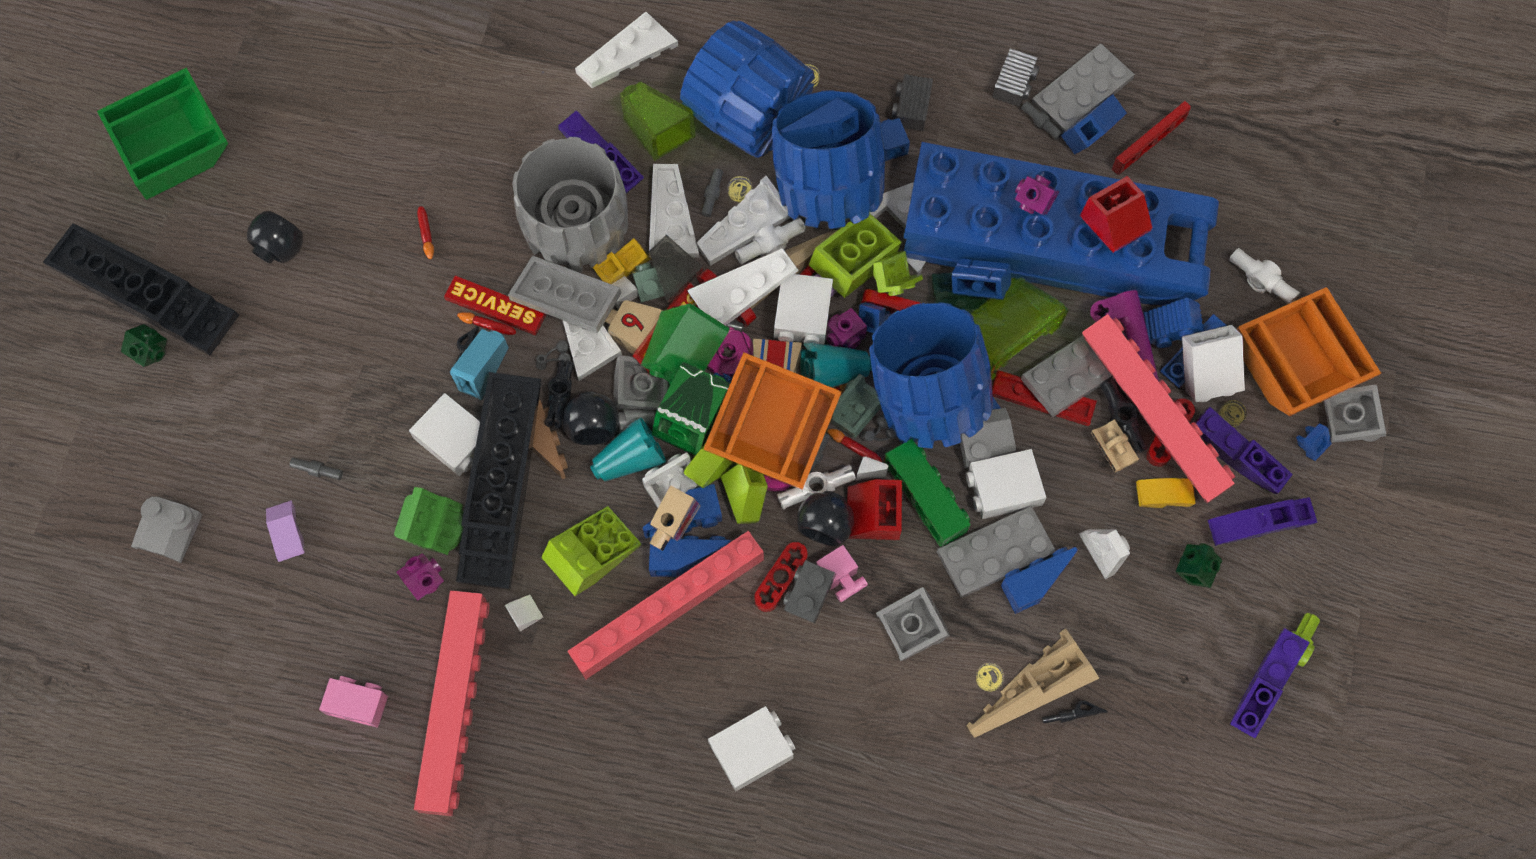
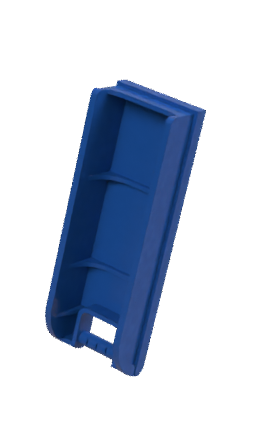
M922 142L903 237L906 239L904 251H906V257L909 259L954 268L957 266L960 258L1010 264L1012 279L1105 297H1114L1126 291L1137 290L1141 304L1166 305L1184 298L1197 300L1208 294L1211 269L1205 266L1204 262L1208 231L1217 224L1219 201L1209 196L1134 182L1145 195L1152 230L1113 253L1081 218L1080 214L1089 197L1120 179ZM1038 174L1051 181L1049 186L1060 191L1047 215L1036 211L1031 214L1019 207L1021 203L1015 200L1017 196L1015 190L1022 179L1026 180L1027 176L1035 178ZM1167 225L1192 229L1188 262L1170 259L1165 256L1164 247Z

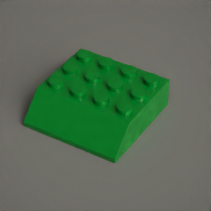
M187 67L97 111L134 184L146 200L214 167L228 145L224 134Z

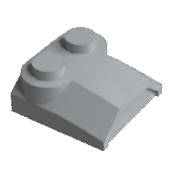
M619 355L614 372L615 406L621 411L622 409L657 410L667 392L668 381L651 375L634 357Z
M1377 384L1350 388L1324 400L1331 443L1354 440L1372 442L1386 436Z
M1006 408L992 410L990 418L987 421H983V428L974 436L967 437L964 433L960 434V447L965 468H969L972 462L1016 453L1011 420Z
M151 497L141 507L142 518L131 547L162 555L181 563L202 514L183 504L160 497Z
M924 587L876 613L890 636L900 661L932 645L940 644L945 638L950 636L944 620Z

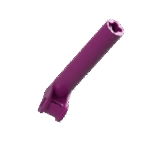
M1126 291L1114 297L1095 302L1090 310L1092 319L1095 322L1103 318L1101 314L1104 313V309L1109 310L1105 316L1108 314L1111 319L1116 317L1122 323L1125 329V338L1127 340L1130 338L1134 340L1140 349L1137 354L1143 361L1148 359L1156 370L1138 291ZM1155 371L1153 375L1159 382L1157 371Z

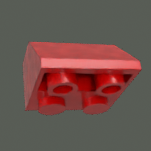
M1128 176L1089 197L1080 214L1081 218L1113 253L1152 230L1145 195Z
M875 479L848 486L847 504L853 509L855 521L853 531L848 539L900 540L902 532V480Z

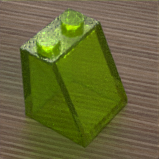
M641 81L626 87L620 93L623 117L654 161L695 138L693 111L687 106Z

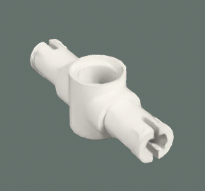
M798 218L782 227H774L772 224L762 227L755 234L753 242L735 250L738 262L742 265L759 255H768L782 248L784 250L789 239L805 232V224L801 218Z
M1240 248L1236 249L1231 255L1229 261L1246 273L1248 284L1259 293L1273 292L1288 304L1294 302L1299 296V291L1282 280L1281 270L1274 262L1270 260H1264L1263 262L1255 260Z
M847 465L831 473L812 472L808 475L803 490L795 487L783 493H778L777 497L782 509L784 510L787 507L804 501L813 493L833 492L836 487L856 480L854 472H851V466ZM813 483H819L823 486V489L813 491L809 486Z

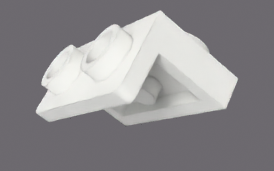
M687 452L683 455H674L668 460V464L661 468H652L642 479L645 489L657 508H659L670 485L684 493L690 489L700 487L684 474V470L691 462Z

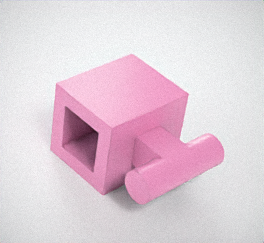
M844 545L816 561V565L836 573L830 590L841 584L843 589L835 593L840 602L868 586L863 576L856 581L852 580L851 577L857 574L858 566Z

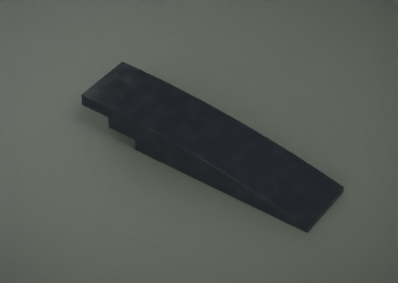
M72 223L43 261L45 265L209 356L239 317L235 310L217 302L211 295L193 287L188 281Z
M489 372L461 525L463 527L459 549L461 557L456 582L459 584L505 590L511 589L535 434L541 378Z

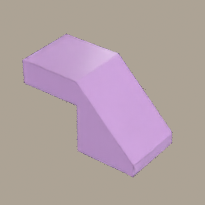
M292 500L267 508L266 523L278 562L304 554V538L296 523V512Z

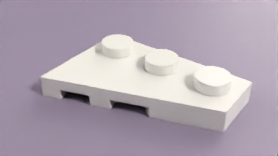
M563 320L579 381L616 359L619 355H622L621 350L603 325L599 332L596 333Z
M1087 529L1079 533L1104 578L1107 579L1115 575L1130 554V547L1125 537L1120 536L1117 530Z

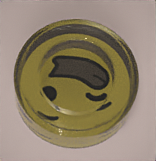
M1229 400L1220 408L1219 415L1232 427H1237L1246 419L1247 410L1241 402Z

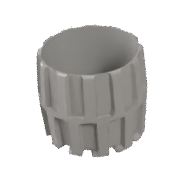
M578 137L559 140L550 139L543 142L535 150L529 151L522 158V164L518 172L514 173L512 183L514 205L520 228L534 255L540 252L544 260L557 265H566V268L580 273L583 272V265L589 264L593 269V266L599 265L607 259L608 253L612 251L615 254L621 249L624 244V234H626L628 229L627 197L616 163L610 161L602 147L596 143L591 144L582 141Z

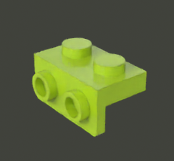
M906 251L895 252L873 263V276L877 283L878 293L888 292L889 296L904 293L903 290L914 288L915 283L923 280L922 274H909Z

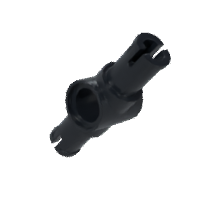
M565 360L558 362L556 376L548 383V412L545 425L549 428H552L553 422H555L554 429L561 427L564 409L571 400V375L574 364L567 360L565 367Z
M1111 379L1110 383L1108 381L1102 383L1100 388L1103 390L1109 403L1110 422L1113 420L1117 422L1123 434L1127 435L1128 442L1136 454H1138L1137 451L1139 453L1145 451L1148 447L1145 445L1138 430L1140 426L1136 419L1138 415L1137 408L1134 404L1128 402L1126 398H1123L1115 379ZM1123 413L1127 415L1129 420H1122L1118 414Z

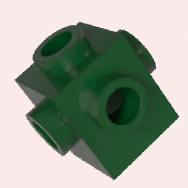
M142 324L125 331L121 352L137 364L146 367L162 360L165 355L167 338L160 335L156 330Z
M1204 543L1199 545L1187 544L1175 572L1189 585L1211 588L1216 574L1220 570L1222 559L1214 552V548Z

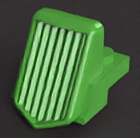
M414 487L413 494L405 498L394 535L423 549L448 555L449 551L453 550L461 542L463 504L447 497L438 496L423 488Z

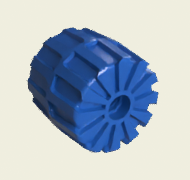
M733 20L718 29L699 50L685 75L680 99L682 100V106L714 133L751 156L761 157L766 155L768 151L773 150L772 126L773 120L778 116V111L785 104L797 99V97L811 94L814 84L811 82L815 75L810 68L772 38L742 21L736 22Z
M825 90L799 96L792 102L785 104L778 111V116L773 120L772 126L773 162L782 207L787 206L788 216L793 220L803 216L806 218L805 225L818 228L820 221H827L829 229L845 227V219L849 218L853 224H856L868 218L869 211L875 212L883 201L885 179L884 142L880 117L876 114L875 106L869 100H865L855 93ZM836 98L858 109L859 131L841 142L805 148L787 141L779 133L781 129Z
M942 302L914 304L909 308L896 311L888 316V319L881 326H878L873 333V344L870 346L869 352L876 394L889 429L895 426L897 437L905 443L911 437L918 439V447L933 448L934 441L938 440L942 441L944 447L961 443L960 434L962 433L967 437L974 436L983 428V421H987L991 416L993 394L988 353L981 328L975 324L973 316L965 309L961 310L951 304Z

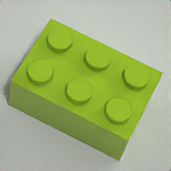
M869 213L868 218L856 224H853L852 221L848 222L845 227H842L818 245L814 250L809 266L822 278L833 279L832 287L846 298L873 276V263L897 252L902 242Z

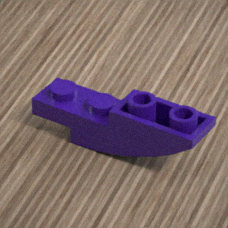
M577 110L558 125V129L566 138L578 137L582 141L591 144L596 143L605 150L610 161L616 163L626 194L644 179L611 142L608 144Z
M1211 407L1206 408L1195 421L1203 433L1201 437L1208 444L1211 443L1219 454L1218 458L1264 489L1278 494L1293 475L1255 440L1248 441Z
M1310 497L1267 504L1207 520L1215 546L1318 523Z
M1283 628L1271 650H1268L1230 722L1232 726L1256 738L1281 696L1283 687L1308 647L1309 641Z

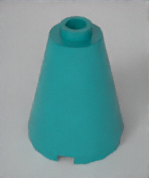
M812 342L804 343L803 345L806 349H801V375L832 388L846 384L852 379L855 380L859 374L868 377L870 371H872L871 359L866 351Z
M643 418L635 419L592 459L593 465L590 467L598 480L602 478L606 482L653 468L666 462L661 446L651 435L652 431Z

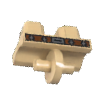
M1115 420L1092 430L1093 438L1115 473L1139 460L1128 442L1127 435L1123 434Z

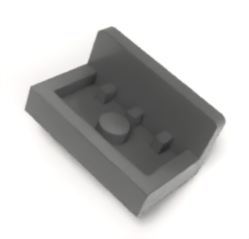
M805 560L804 565H800L795 573L794 580H796L793 590H789L784 598L783 604L786 605L784 610L815 624L836 577V573Z

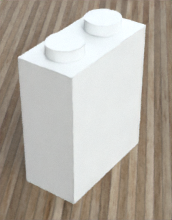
M794 274L780 285L774 338L788 342L798 341L824 344L833 279Z
M1232 325L1182 336L1185 391L1195 402H1207L1211 398L1232 396L1236 392L1245 391L1243 339L1239 331Z
M444 393L415 423L409 432L414 440L458 476L472 468L480 421Z
M1032 449L972 462L968 472H966L968 487H973L975 494L973 497L974 509L976 512H980L982 519L1021 511L1029 506H1032V508L1043 506L1046 500Z
M766 706L708 739L710 747L735 792L793 759L794 754L792 751L795 750L793 742L788 734L782 735L778 728L782 724L774 710L769 712Z

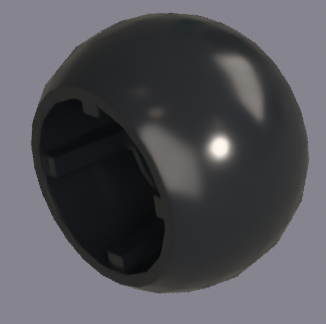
M264 211L251 221L247 230V241L254 247L252 253L265 262L272 264L275 260L279 263H286L299 253L303 244V233L298 227L280 215L271 211Z
M597 392L581 393L571 399L564 409V431L569 439L579 445L590 446L606 443L614 437L618 430V409L613 401L605 395Z
M824 491L823 494L813 493L802 502L798 509V530L802 535L815 542L828 546H839L849 538L853 531L855 522L853 509L845 503L846 499L831 491Z

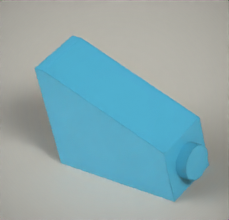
M481 329L454 364L450 374L460 392L480 400L483 399L489 372H497L509 348L501 333L494 330L488 332Z

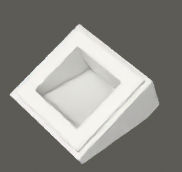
M625 276L612 284L620 287L622 292L615 303L617 309L620 308L623 301H632L639 296L637 288Z
M865 456L857 472L856 481L884 478L887 474L888 465Z
M531 595L505 605L520 631L544 618Z

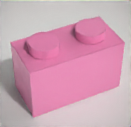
M340 676L339 680L330 678L319 710L329 716L378 728L388 698L381 691L382 687L372 683H366L365 687L356 685V680Z

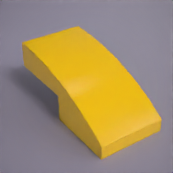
M633 238L617 253L614 254L611 251L607 255V259L601 264L593 266V269L602 281L613 284L622 277L632 274L631 271L637 270V265L647 263L651 258L640 243Z
M1158 478L1136 481L1139 507L1163 508L1167 505L1191 507L1196 504L1193 484L1189 479Z

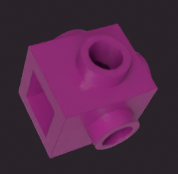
M1037 174L1035 178L1027 176L1026 180L1022 179L1015 190L1017 193L1015 200L1021 203L1019 206L1021 209L1031 214L1036 211L1047 215L1060 191L1049 186L1050 180Z
M850 308L841 315H834L828 321L826 340L831 346L855 349L861 343V340L866 337L867 325Z
M423 553L410 558L405 566L396 572L417 601L426 594L436 591L439 585L444 582L438 574L442 571V568L433 557L428 560Z

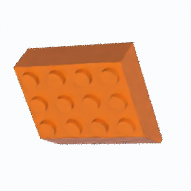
M1327 287L1247 322L1236 329L1242 334L1244 363L1269 404L1288 416H1292L1381 374Z
M743 352L703 450L803 490L842 391Z

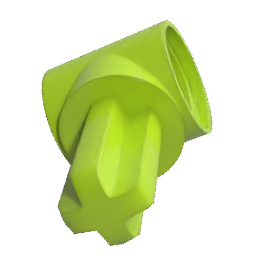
M1310 613L1304 615L1296 631H1291L1310 642L1298 662V665L1301 667L1307 663L1314 651L1315 646L1311 638L1320 623V619Z

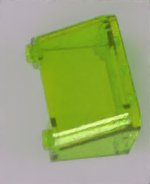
M1022 277L1011 279V285L1008 291H1006L1003 300L991 298L971 313L975 324L981 328L990 362L991 380L996 377L994 370H998L1001 367L1004 368L1013 356L1042 334L1045 337L1048 333L1052 335L1060 329L1069 311L1061 301Z

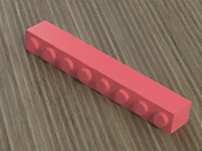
M1107 314L1082 332L1084 339L1208 504L1234 486L1235 483L1232 479L1235 478V475L1226 464L1222 467L1216 458L1219 454L1211 443L1206 445L1200 438L1203 435L1200 428L1195 422L1191 424L1184 416L1187 414L1185 408L1179 401L1173 402L1168 395L1171 393L1170 388L1163 380L1158 382L1153 375L1156 370L1148 359L1143 361L1137 354L1140 349L1132 338L1127 340L1122 334V331L1125 329L1116 317L1111 319Z
M749 531L745 532L568 650L570 657L585 680L758 565L764 560L763 550Z
M450 591L414 810L419 813L452 816L453 809H457L459 805L460 794L456 790L458 781H462L464 774V765L461 764L462 753H466L468 748V737L465 736L466 727L471 725L473 710L469 709L471 698H475L477 692V682H474L475 671L479 672L481 666V655H478L479 645H483L485 640V629L482 628L484 618L487 619L489 615V602H486L487 600L481 593Z

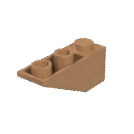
M539 400L532 452L561 479H565L564 469H567L568 466L564 454L558 455L556 446L561 444L556 430L551 431L545 425L548 407L543 408L541 400Z

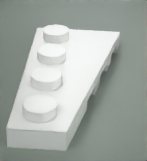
M645 12L575 68L576 74L591 88H594L618 76L619 72L627 68L633 69L639 66V62L649 57L653 59L661 55L660 52L668 48L678 47V41Z
M653 164L649 256L668 257L674 255V257L699 258L678 164Z
M765 176L754 190L751 189L745 195V198L737 206H734L721 222L718 221L696 244L701 254L711 266L753 241L755 234L762 227L769 224L776 227L791 217L788 216L787 206L782 207L779 192L768 177Z
M782 248L687 291L700 310L726 326L799 270Z

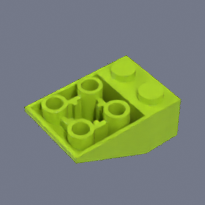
M607 506L549 540L541 558L572 594L576 596L597 583L639 548L641 542Z

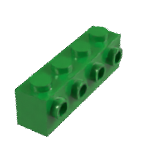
M910 439L907 443H903L886 453L883 463L888 465V471L894 480H902V492L941 548L967 533L971 525L969 523L970 517L963 508L960 509L956 504L953 491L943 485L937 468L928 463L924 449L918 447L913 439Z

